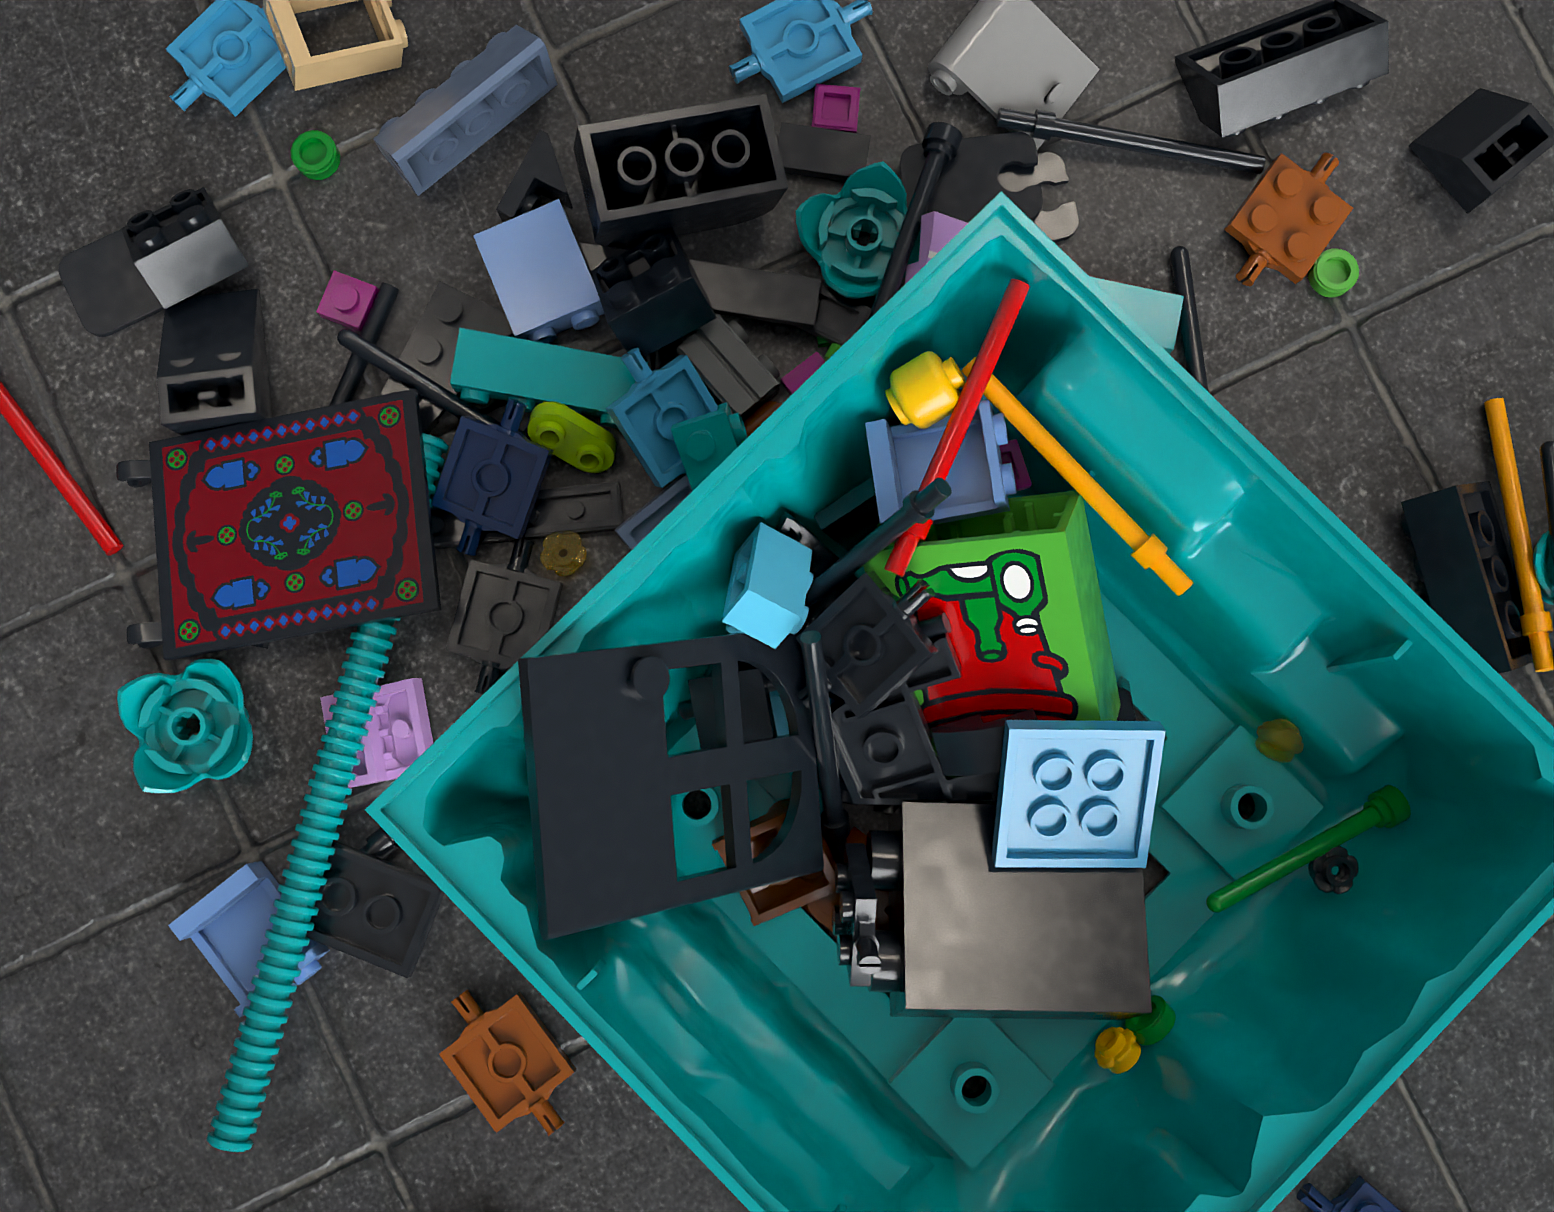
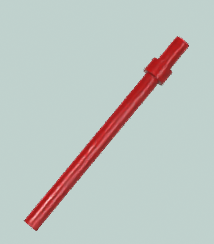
M1014 278L1010 279L918 491H922L936 478L946 480L1030 289L1027 283ZM929 519L924 524L916 523L897 538L884 567L885 570L900 577L904 576L919 540L925 541L933 520Z
M0 381V413L104 552L108 556L117 553L123 548V543Z

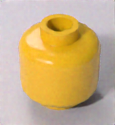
M927 351L895 369L890 374V388L885 390V394L893 411L903 425L907 426L912 423L919 429H926L952 414L960 396L959 389L964 386L966 380L952 357L942 361L936 353Z

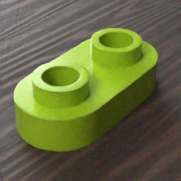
M543 402L532 410L527 430L533 442L553 449V455L584 472L599 473L607 470L612 465L616 441L609 431L558 402Z

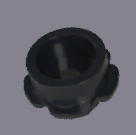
M1336 846L1326 854L1310 862L1308 870L1310 877L1319 890L1325 893L1333 891L1335 894H1342L1352 888L1353 879L1358 875L1359 867L1356 858L1348 855L1346 848ZM1334 866H1337L1339 869L1338 873L1333 875L1331 870Z

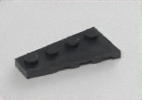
M439 281L399 360L460 397L461 393L455 392L450 385L459 329L465 328L508 337L515 336L505 312ZM390 376L380 395L409 390L411 388ZM418 393L422 433L430 434L439 423L438 419L446 410Z

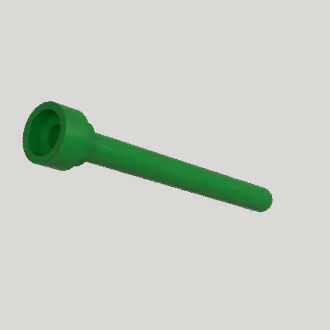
M1383 786L1368 795L1367 802L1363 805V810L1211 893L1206 899L1208 909L1212 912L1220 913L1374 826L1390 829L1399 825L1411 816L1408 800L1395 786Z

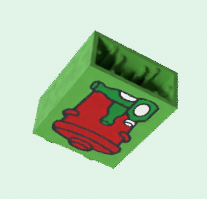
M1076 490L1008 498L1010 511L932 525L925 541L919 540L903 577L884 569L896 540L863 566L865 572L874 571L887 588L900 598L917 583L918 579H923L930 585L926 589L932 588L935 596L930 598L914 613L917 622L941 613H945L950 621L951 632L948 635L962 668L961 677L914 691L929 729L978 714L982 722L985 723L1031 709L1034 710L1038 720L1117 721L1121 703L1083 497Z

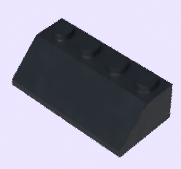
M1322 0L1175 56V64L1200 122L1220 137L1236 136L1243 133L1248 127L1266 120L1281 119L1292 110L1305 105L1320 104L1325 102L1331 95L1347 89L1364 87L1370 83V80L1389 74L1388 21L1350 0Z
M1490 481L1455 485L1402 501L1403 513L1401 514V524L1406 536L1412 539L1417 555L1414 559V568L1419 580L1425 583L1430 599L1428 606L1497 673L1512 671L1533 663L1529 637L1523 636L1519 618L1524 615L1515 564Z

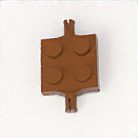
M1323 153L1311 172L1303 170L1284 154L1278 155L1226 225L1224 230L1241 242L1250 255L1241 270L1236 274L1238 281L1245 278L1242 282L1243 285L1252 286L1264 267L1279 271L1294 284L1303 280L1350 214L1353 207L1333 193L1325 184L1333 170L1339 165L1336 157L1329 162L1333 156L1332 154Z
M467 989L451 1001V1003L456 1007L468 1026L465 1027L456 1041L439 1053L440 1057L496 1133L515 1118L532 1112L547 1132V1135H551L565 1121L561 1119L548 1099L555 1087L576 1071V1067L521 992H518L500 1007L483 1012Z

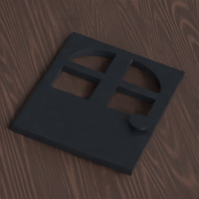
M802 626L795 635L789 633L776 649L745 633H735L518 659L539 930L543 940H550L823 870L824 859L817 763L810 708L802 703L807 698L800 700L797 695L806 686L802 648L796 638L807 626ZM738 661H743L756 667L774 685L784 706L789 734L744 742ZM711 664L718 746L668 755L663 695L666 693L670 682L669 669ZM792 772L790 802L781 829L772 843L761 854L752 859L747 781ZM721 786L727 866L677 878L671 795Z

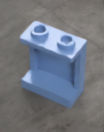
M559 199L473 235L516 338L549 344L557 338V333L571 327L575 330L590 327L599 321L600 315L604 314L593 278L576 240L569 218Z
M989 400L980 401L979 409L976 410L945 480L950 485L952 493L934 508V516L930 518L933 520L932 525L1010 511L1008 495L1017 494L1012 463L1002 464L999 446L1008 444L1006 423L1003 413L994 414ZM951 415L926 429H919L912 423L907 426L898 425L890 427L886 419L865 423L880 524L903 506V499L909 493L919 489Z
M262 861L244 865L168 925L180 941L191 938L240 1003L234 1009L239 1018L244 1016L242 1014L244 1007L250 1006L251 1001L247 999L249 991L255 989V985L251 981L254 975H259L260 970L256 968L258 960H263L264 954L260 952L261 946L268 943L269 939L265 937V932L267 929H272L273 923L269 922L271 914H276L277 908L273 904L275 899L281 898L282 894L278 891L279 883ZM310 939L309 945L303 946L302 952L306 956L305 960L299 962L297 966L301 969L300 976L294 977L297 985L302 984L322 968L317 960L330 951L326 945Z

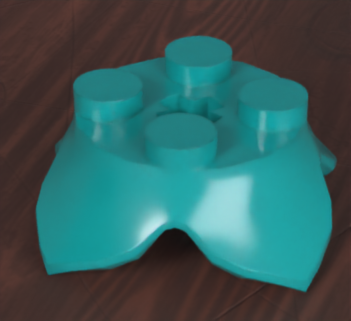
M882 161L858 169L847 178L838 194L820 193L811 196L796 210V225L800 241L806 251L820 265L822 277L826 284L839 295L851 299H860L877 294L907 212V193L901 179ZM921 229L908 265L919 261ZM861 232H867L871 234L869 241H874V243L861 246L852 238H859Z
M198 659L188 664L183 673L179 675L147 674L126 683L118 689L119 716L125 728L139 740V747L133 756V772L142 791L150 793H176L188 789L206 778L216 780L229 778L241 770L248 762L253 743V731L249 721V713L244 707V694L240 682L224 662L216 659ZM189 718H199V724L201 725L199 733L189 737L188 733L191 729L186 727L187 720Z

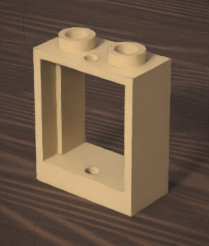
M263 0V10L295 91L401 67L403 48L408 47V39L402 21L400 19L394 20L389 8L392 7V0H363L379 42L312 57L294 14L359 0Z

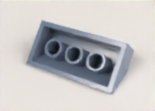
M515 25L508 32L498 33L488 42L483 52L472 60L461 62L452 71L449 79L436 89L431 88L423 92L416 100L415 106L401 117H394L388 120L381 127L379 134L373 138L374 142L386 160L417 196L422 194L557 85L546 45L538 36L518 25Z

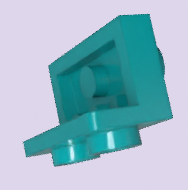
M728 402L719 404L717 411L671 426V432L692 491L740 446L742 441L748 438L741 414L739 412L732 414Z

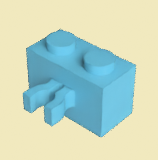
M760 522L734 555L722 622L726 623L725 631L731 634L745 633L774 649L777 648L789 633L793 635L798 633L804 625L809 612V608L805 606L806 593L813 581V573L809 572L812 549Z

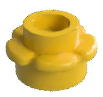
M1110 1027L1104 1030L1095 1042L1094 1056L1097 1059L1098 1065L1101 1068L1109 1069L1115 1074H1121L1131 1069L1141 1054V1047L1136 1042V1036L1128 1028Z

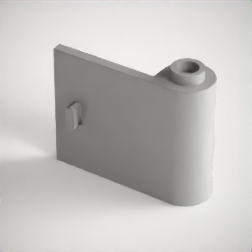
M979 0L928 64V70L931 74L930 81L938 91L945 95H951L952 93L962 95L968 91L996 119L999 108L1033 114L1038 109L1054 112L1056 118L1062 119L1100 70L1031 0ZM1054 87V88L1052 89V91L1049 93V95L1047 96V99H1046L1045 102H1044L1045 96L1048 94V92L1051 90V88ZM1006 128L1009 132H1024L1030 135V132ZM1033 138L1038 150L1045 140Z

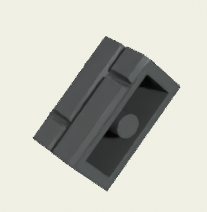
M718 314L715 320L703 325L699 331L693 333L676 349L677 357L679 355H687L714 401L718 405L728 402L732 414L739 412L744 420L763 403L770 401L779 393L780 383L776 378L780 376V372L766 355L762 354L757 358L746 346L750 338L735 320L732 319L729 323H726Z

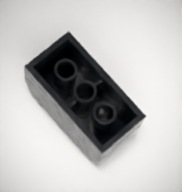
M766 94L577 127L573 151L596 244L601 246L614 247L638 244L649 235L661 233L670 227L673 228L677 236L744 223L773 210L788 189Z

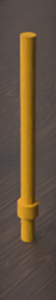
M976 357L961 370L966 377H968ZM992 374L983 395L1004 414L1005 418L1133 549L1130 555L1144 570L1150 567L1177 596L1183 594L1194 582L1165 553L1168 547L1154 533L1149 536Z
M1494 398L1485 401L1484 406L1524 615L1519 617L1522 634L1529 637L1535 672H1546L1554 670V657L1549 633L1553 632L1554 629L1550 612L1544 610L1541 589L1533 566V548L1504 399Z

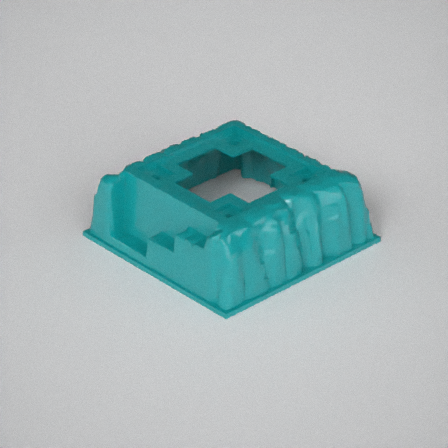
M1002 191L521 658L731 634L725 631L726 623L722 622L734 555L760 522L776 529L783 512L791 514L835 555L841 558L848 551L820 529L814 516L817 512L873 476L865 423L886 419L890 427L898 426L902 423L893 411L885 394V390L890 388V374L895 369L927 351L936 353L942 361L952 357L959 368H964L974 357H977L1010 279L1014 278L1027 283L1030 289L992 374L1149 536L1154 533L1168 547L1165 553L1194 582L1183 594L1177 596L1150 567L1144 570L1130 555L1133 549L1083 499L1116 682L1121 676L1128 680L1134 707L1148 721H1160L1166 730L1148 853L1168 874L1145 896L1151 996H1161L1176 1014L1173 1028L1162 1040L1147 1046L1139 1044L1141 1054L1136 1064L1124 1073L1115 1074L1109 1069L1101 1068L1098 1065L1097 1059L1094 1056L1095 1042L1098 1036L1110 1027L1126 1029L1125 1020L890 1017V997L885 992H869L867 986L850 987L847 966L838 965L837 943L802 907L753 926L750 913L739 892L550 940H543L539 930L518 661L382 792L365 811L750 1212H1272L1553 915L1554 727ZM1004 416L1008 441L1017 439L1032 482L1029 488L1018 491L1017 494L1008 495V498L1075 491ZM863 566L856 571L859 576L865 573ZM708 665L669 669L670 682L666 693L663 695L668 755L701 749L695 718L684 720L679 713L678 705L682 701L691 699L687 680L703 677ZM792 772L747 781L749 821L767 814L769 808L777 801L790 798ZM721 786L701 789L711 800V810L703 818H694L686 812L684 800L689 792L671 795L677 878L725 867L719 852L715 851L712 846V840L724 835ZM1383 786H1395L1408 800L1411 808V816L1408 820L1390 829L1374 826L1340 845L1347 849L1348 855L1356 858L1359 867L1358 875L1353 879V886L1347 892L1335 894L1333 891L1325 893L1319 890L1310 877L1308 863L1220 913H1215L1208 909L1206 899L1211 893L1363 810V805L1367 802L1368 795ZM818 789L821 815L824 810L821 791ZM1245 794H1249L1255 803V811L1247 820H1244L1238 812V802ZM1334 866L1331 872L1333 875L1338 873V867ZM972 1076H981L986 1079L984 1092L976 1098H968L962 1095L964 1082Z

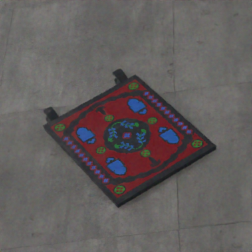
M415 388L149 442L150 460H126L118 462L116 466L117 480L127 481L131 487H143L152 483L161 622L129 625L126 631L128 644H138L139 647L145 649L163 644V659L169 661L441 610L418 391Z

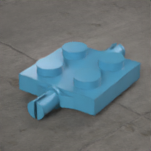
M215 0L166 48L171 57L183 67L185 74L189 78L169 96L184 112L204 93L206 96L218 100L236 117L286 68L263 7L260 8L258 5L246 0Z
M775 0L740 18V29L751 47L752 55L728 66L736 84H739L748 77L761 72L771 82L781 102L784 103L815 87L816 84H821L862 62V53L851 35L850 25L868 15H872L871 4L868 0H856L842 8L834 0Z
M634 348L627 352L628 354H624L621 360L636 382L632 384L625 395L606 407V410L654 485L663 488L680 474L686 473L671 432V426L717 411L718 406L687 355H679L661 369L651 371L639 352V348Z

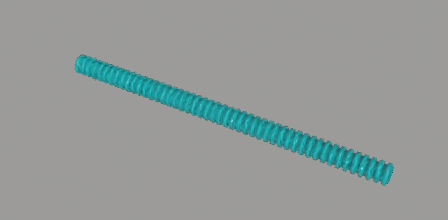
M422 433L430 498V495L435 494L437 488L433 483L434 481H439L441 476L437 469L438 467H443L445 462L441 455L442 453H447L449 446L440 438ZM400 618L358 625L357 631L352 632L350 635V639L354 642L352 647H347L345 652L350 656L348 661H343L341 668L345 669L344 676H339L337 680L341 684L340 691L335 690L333 697L337 698L336 705H330L329 712L333 713L332 719L325 722V726L329 728L328 733L321 736V741L325 742L323 750H317L316 755L321 758L319 765L313 764L312 770L316 772L315 779H309L308 786L312 787L311 793L304 796V801L308 802L306 809H301L299 813L300 816H303L302 824H296L295 827L299 835L297 839L293 838L291 841V846L295 847L293 854L289 853L286 860L291 863L289 869H283L282 876L286 877L285 884H279L278 891L282 893L281 898L275 899L273 904L277 908L276 914H271L269 922L273 923L272 929H267L265 932V937L269 940L266 945L261 946L260 952L264 954L263 960H258L256 968L260 970L259 975H254L251 981L255 985V989L249 991L247 999L251 1003L250 1006H245L242 1014L246 1016V1020L239 1023L238 1030L242 1032V1035L235 1038L234 1046L238 1049L236 1053H231L229 1062L233 1066L226 1069L224 1077L228 1079V1084L221 1086L220 1093L224 1098L217 1101L215 1109L219 1111V1115L213 1116L211 1125L215 1129L207 1135L206 1141L217 1149L229 1152H244L252 1148L253 1140L249 1137L250 1134L256 1133L258 1127L254 1119L260 1117L262 1113V1108L258 1105L259 1102H263L266 1099V1092L263 1091V1087L269 1086L271 1077L267 1073L274 1070L275 1067L272 1055L278 1054L280 1049L276 1041L277 1039H282L284 1035V1030L280 1029L281 1024L287 1023L288 1020L285 1009L290 1008L293 1003L289 995L292 992H296L297 984L293 983L294 977H299L301 974V969L297 966L299 962L305 960L306 954L302 952L303 946H308L310 942L306 934L307 931H312L314 928V923L310 922L312 916L318 914L319 909L314 907L316 900H321L323 896L319 892L320 885H326L327 878L323 877L324 870H330L331 863L327 862L328 856L334 855L336 850L334 847H331L333 840L339 839L340 834L335 831L337 825H343L344 819L340 817L341 810H347L348 807L344 799L346 795H351L352 789L348 788L350 780L354 781L356 778V774L352 773L354 765L359 766L361 761L356 758L357 753L364 750L365 745L361 744L362 736H368L369 730L365 729L366 721L371 722L373 715L369 714L370 707H376L377 701L373 699L374 693H379L381 690V686L377 685L379 678H384L385 672L381 670L382 664H387L389 661V657L385 656L386 650H391L393 647V643L389 640L391 635H396L397 628L393 627V625Z

